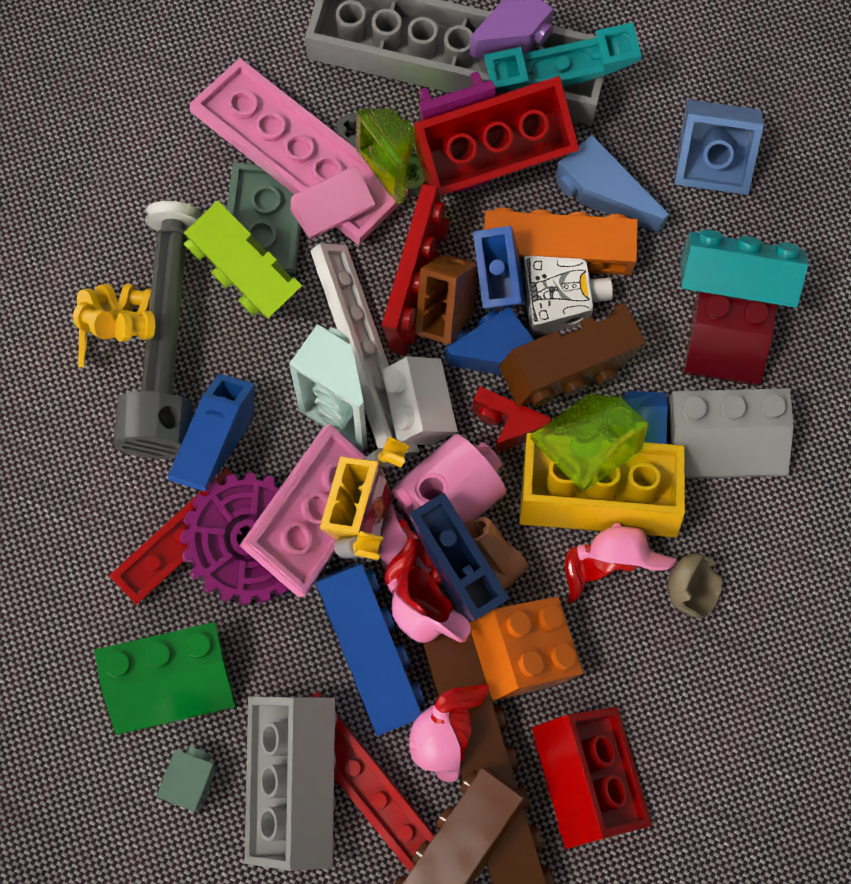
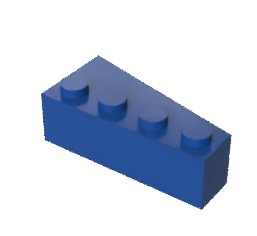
M355 562L318 577L314 584L318 593L320 592L325 611L335 634H337L340 648L349 670L352 672L354 683L376 735H382L415 721L422 714L419 707L426 703L417 681L411 684L408 681L404 669L410 667V662L403 645L395 646L389 631L395 629V625L387 606L379 608L374 593L380 591V587L372 568L364 570L361 563Z

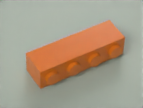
M506 207L495 208L493 211L485 210L484 230L512 226L522 266L524 256L575 258L586 260L588 273L632 275L636 264L638 219H629L623 214L594 217L585 212L559 215L542 209L533 210L530 213L515 212L513 209Z

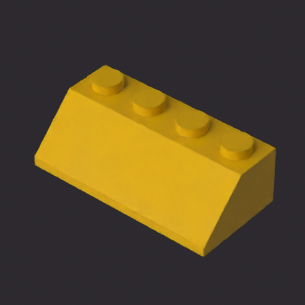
M527 433L521 487L520 525L603 531L612 527L614 523H620L621 526L640 528L644 531L645 535L677 538L685 514L684 446Z

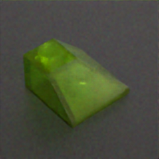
M362 108L357 111L356 151L397 206H399L405 200L414 157V128L408 120H402L394 109Z
M588 394L531 434L530 439L584 492L642 450L649 424L620 397Z

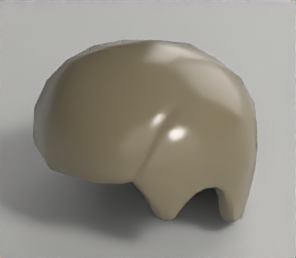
M693 553L684 556L673 566L667 583V591L672 605L677 610L696 618H706L714 610L723 586V578L711 568V566H716L714 560L705 555Z

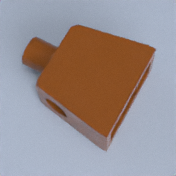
M442 255L420 269L415 335L446 344H451L475 310L479 279L477 262L451 255Z

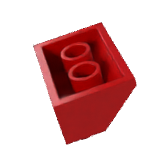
M618 706L567 714L531 727L536 750L539 754L547 782V790L551 796L558 821V829L565 849L652 826Z

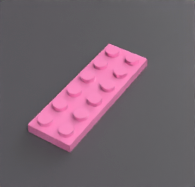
M241 58L233 63L190 103V112L294 195L356 165L361 171L371 193L375 207L336 226V228L358 246L407 198L408 189Z

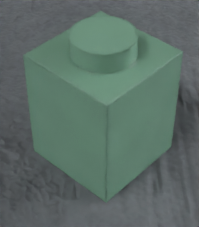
M188 746L186 753L175 749L156 797L200 814L218 768L214 763L209 762L211 754Z

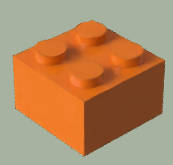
M559 596L496 608L477 620L470 622V631L486 683L489 685L492 701L556 687L583 674Z

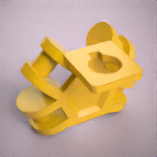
M109 284L99 285L95 288V291L86 288L78 292L77 306L73 312L74 324L79 328L78 367H84L87 332H91L94 336L103 340L116 338L119 342L129 341L132 336H138L142 340L153 338L155 334V317L152 311L149 310L150 288L140 291L137 290L135 285L125 284L122 288L119 302L114 289ZM135 305L140 306L137 312H132Z

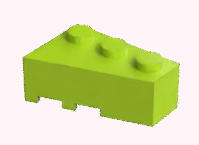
M218 200L183 233L188 238L184 246L199 261L205 256L215 266L211 274L226 289L232 284L242 294L238 302L253 317L259 312L263 317L269 318L302 287L294 277H290L277 263V259L269 251L267 252Z

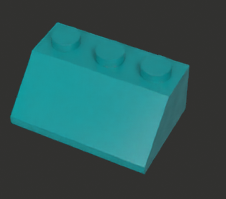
M701 230L700 233L690 231L680 259L681 288L798 308L808 268L806 251L801 250L799 246L792 243L782 242L776 246L764 244L759 239L750 236H741L739 239L723 237L721 233L713 230Z

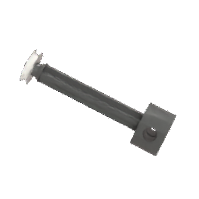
M160 201L148 205L146 208L148 216L145 218L146 225L158 231L155 234L156 248L149 310L152 311L155 317V334L152 339L146 340L141 391L129 392L118 398L113 445L115 449L129 455L148 459L176 458L190 426L193 406L190 401L183 397L172 395L186 255L184 243L188 240L183 233L202 216V212L186 203Z

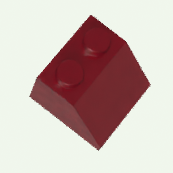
M698 291L693 302L683 374L760 386L773 337L777 304Z

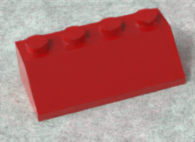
M555 76L413 123L417 156L426 185L437 186L440 196L579 150L560 76Z

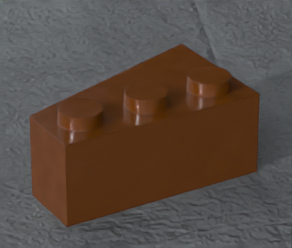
M626 303L615 306L613 308L614 311L608 318L595 323L592 316L581 320L582 329L560 335L557 330L512 349L498 367L517 406L520 407L532 402L534 406H541L553 400L557 394L565 392L567 396H571L587 388L588 384L597 382L599 386H602L618 378V371L646 344Z

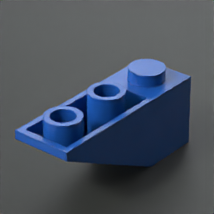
M218 373L199 402L169 472V481L204 492L207 490L254 420L255 384Z

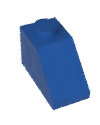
M512 226L473 231L483 309L494 311L506 309L507 307L528 306L523 267Z

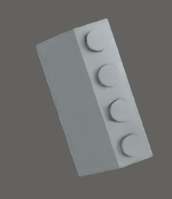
M248 697L244 864L287 871L333 868V853L335 849L333 811L336 805L334 796V768L336 766L334 742L337 722L335 698Z

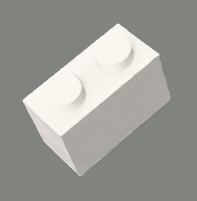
M406 356L382 370L397 440L406 444L433 445L458 432L441 359Z

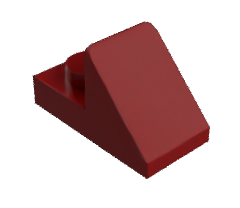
M479 387L473 399L472 411L477 413V417L480 420L497 426L498 423L504 425L496 443L495 453L526 443L527 433L546 434L549 429L551 417L526 406L518 407L516 402L483 387Z

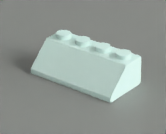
M317 324L289 363L299 412L323 427L331 424L356 448L364 452L368 446L364 401L353 348L349 344L350 339L335 328L331 327L329 330H326Z

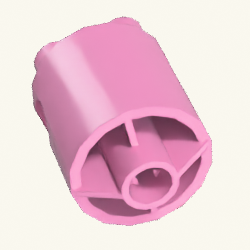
M454 434L398 481L391 492L399 502L397 508L410 523H412L408 515L410 512L445 492L465 525L471 519H478L505 496L506 488L496 472L502 467V462L496 453L484 442L474 447L461 435Z

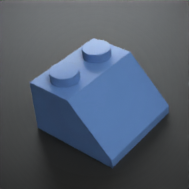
M687 99L680 133L674 184L749 195L764 126L761 110Z

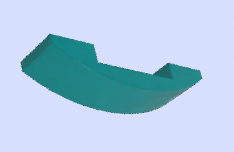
M632 22L596 30V38L522 53V48L517 47L485 54L484 59L489 81L492 80L495 92L506 93L555 76H560L563 87L582 83L630 66L640 61L642 55Z

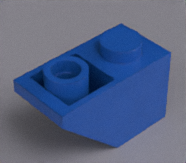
M507 307L500 313L494 310L479 321L480 326L469 333L466 331L459 332L451 344H447L445 361L452 367L502 375L498 366L511 350L534 339L510 307Z

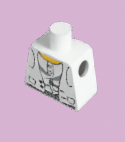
M524 256L522 267L528 304V322L532 337L581 325V320L592 316V302L612 300L613 292L610 277L589 279L586 260Z

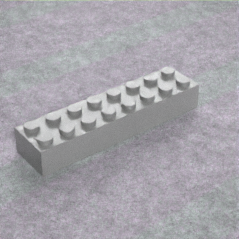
M316 0L305 35L307 59L452 93L471 87L470 74L477 71L483 83L489 81L485 59H475L469 54L471 35L491 14V11L443 0ZM554 26L548 39L542 45L537 43L530 52L596 38V36ZM604 76L563 87L572 121L592 126Z

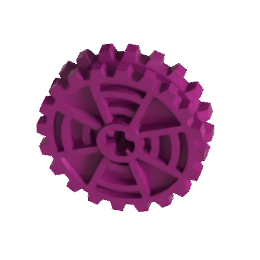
M246 473L243 480H238L235 474L228 475L224 479L222 486L216 481L209 485L206 490L208 496L199 494L192 503L196 511H188L185 515L183 523L189 528L180 534V543L186 544L188 548L182 554L183 562L192 563L193 569L189 575L193 580L201 578L204 581L202 587L204 592L207 594L213 590L219 592V601L227 603L233 597L237 598L238 605L247 606L250 604L251 599L255 598L258 604L270 600L271 592L278 597L288 590L283 583L241 548L237 542V539L242 535L240 530H246V533H249L280 489L274 486V478L266 476L263 481L256 480L255 473Z

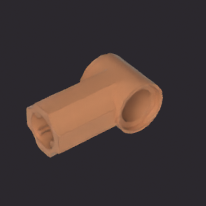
M484 516L476 520L471 519L465 524V527L506 591L529 568V564L512 545L505 541L491 520Z

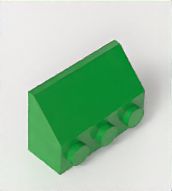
M215 622L94 649L101 690L116 735L236 708L221 632Z

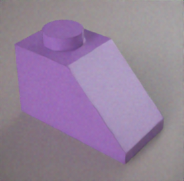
M502 0L471 35L469 55L479 59L484 58L485 54L517 47L522 48V53L530 52L537 43L542 45L552 33L554 27L551 25L553 8L542 0Z

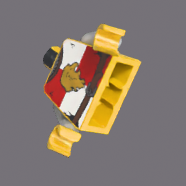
M388 437L383 448L377 449L363 459L340 457L320 525L322 531L336 539L334 550L338 556L342 558L364 557L378 561L380 557L378 549L380 542L384 538L382 535L392 503V494L383 469L390 466V464L401 468L405 462L404 456L410 447L409 444L393 437Z

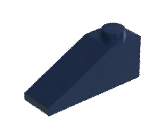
M445 492L408 514L445 590L460 614L469 623L510 599Z

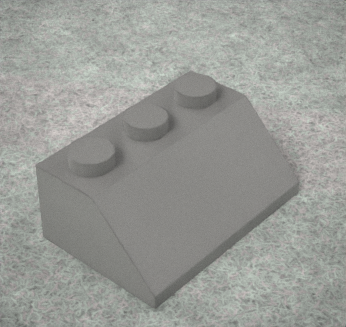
M790 388L672 391L667 401L668 444L684 446L685 479L788 476L793 435Z

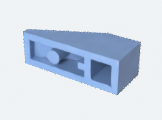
M592 135L579 145L578 151L569 153L558 162L555 178L559 188L567 196L571 197L573 195L580 204L609 215L623 214L629 219H638V226L656 233L664 229L669 216L666 210Z

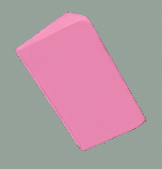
M353 165L292 196L290 211L311 240L374 208L375 202L361 171L356 165Z

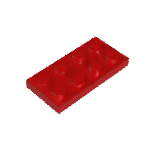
M426 184L421 186L382 321V329L394 354L407 356L410 344L415 345L419 336L415 335L420 269L440 257V253L437 252L440 240L445 241L448 235L450 221L449 218L445 217V202H441L437 186Z

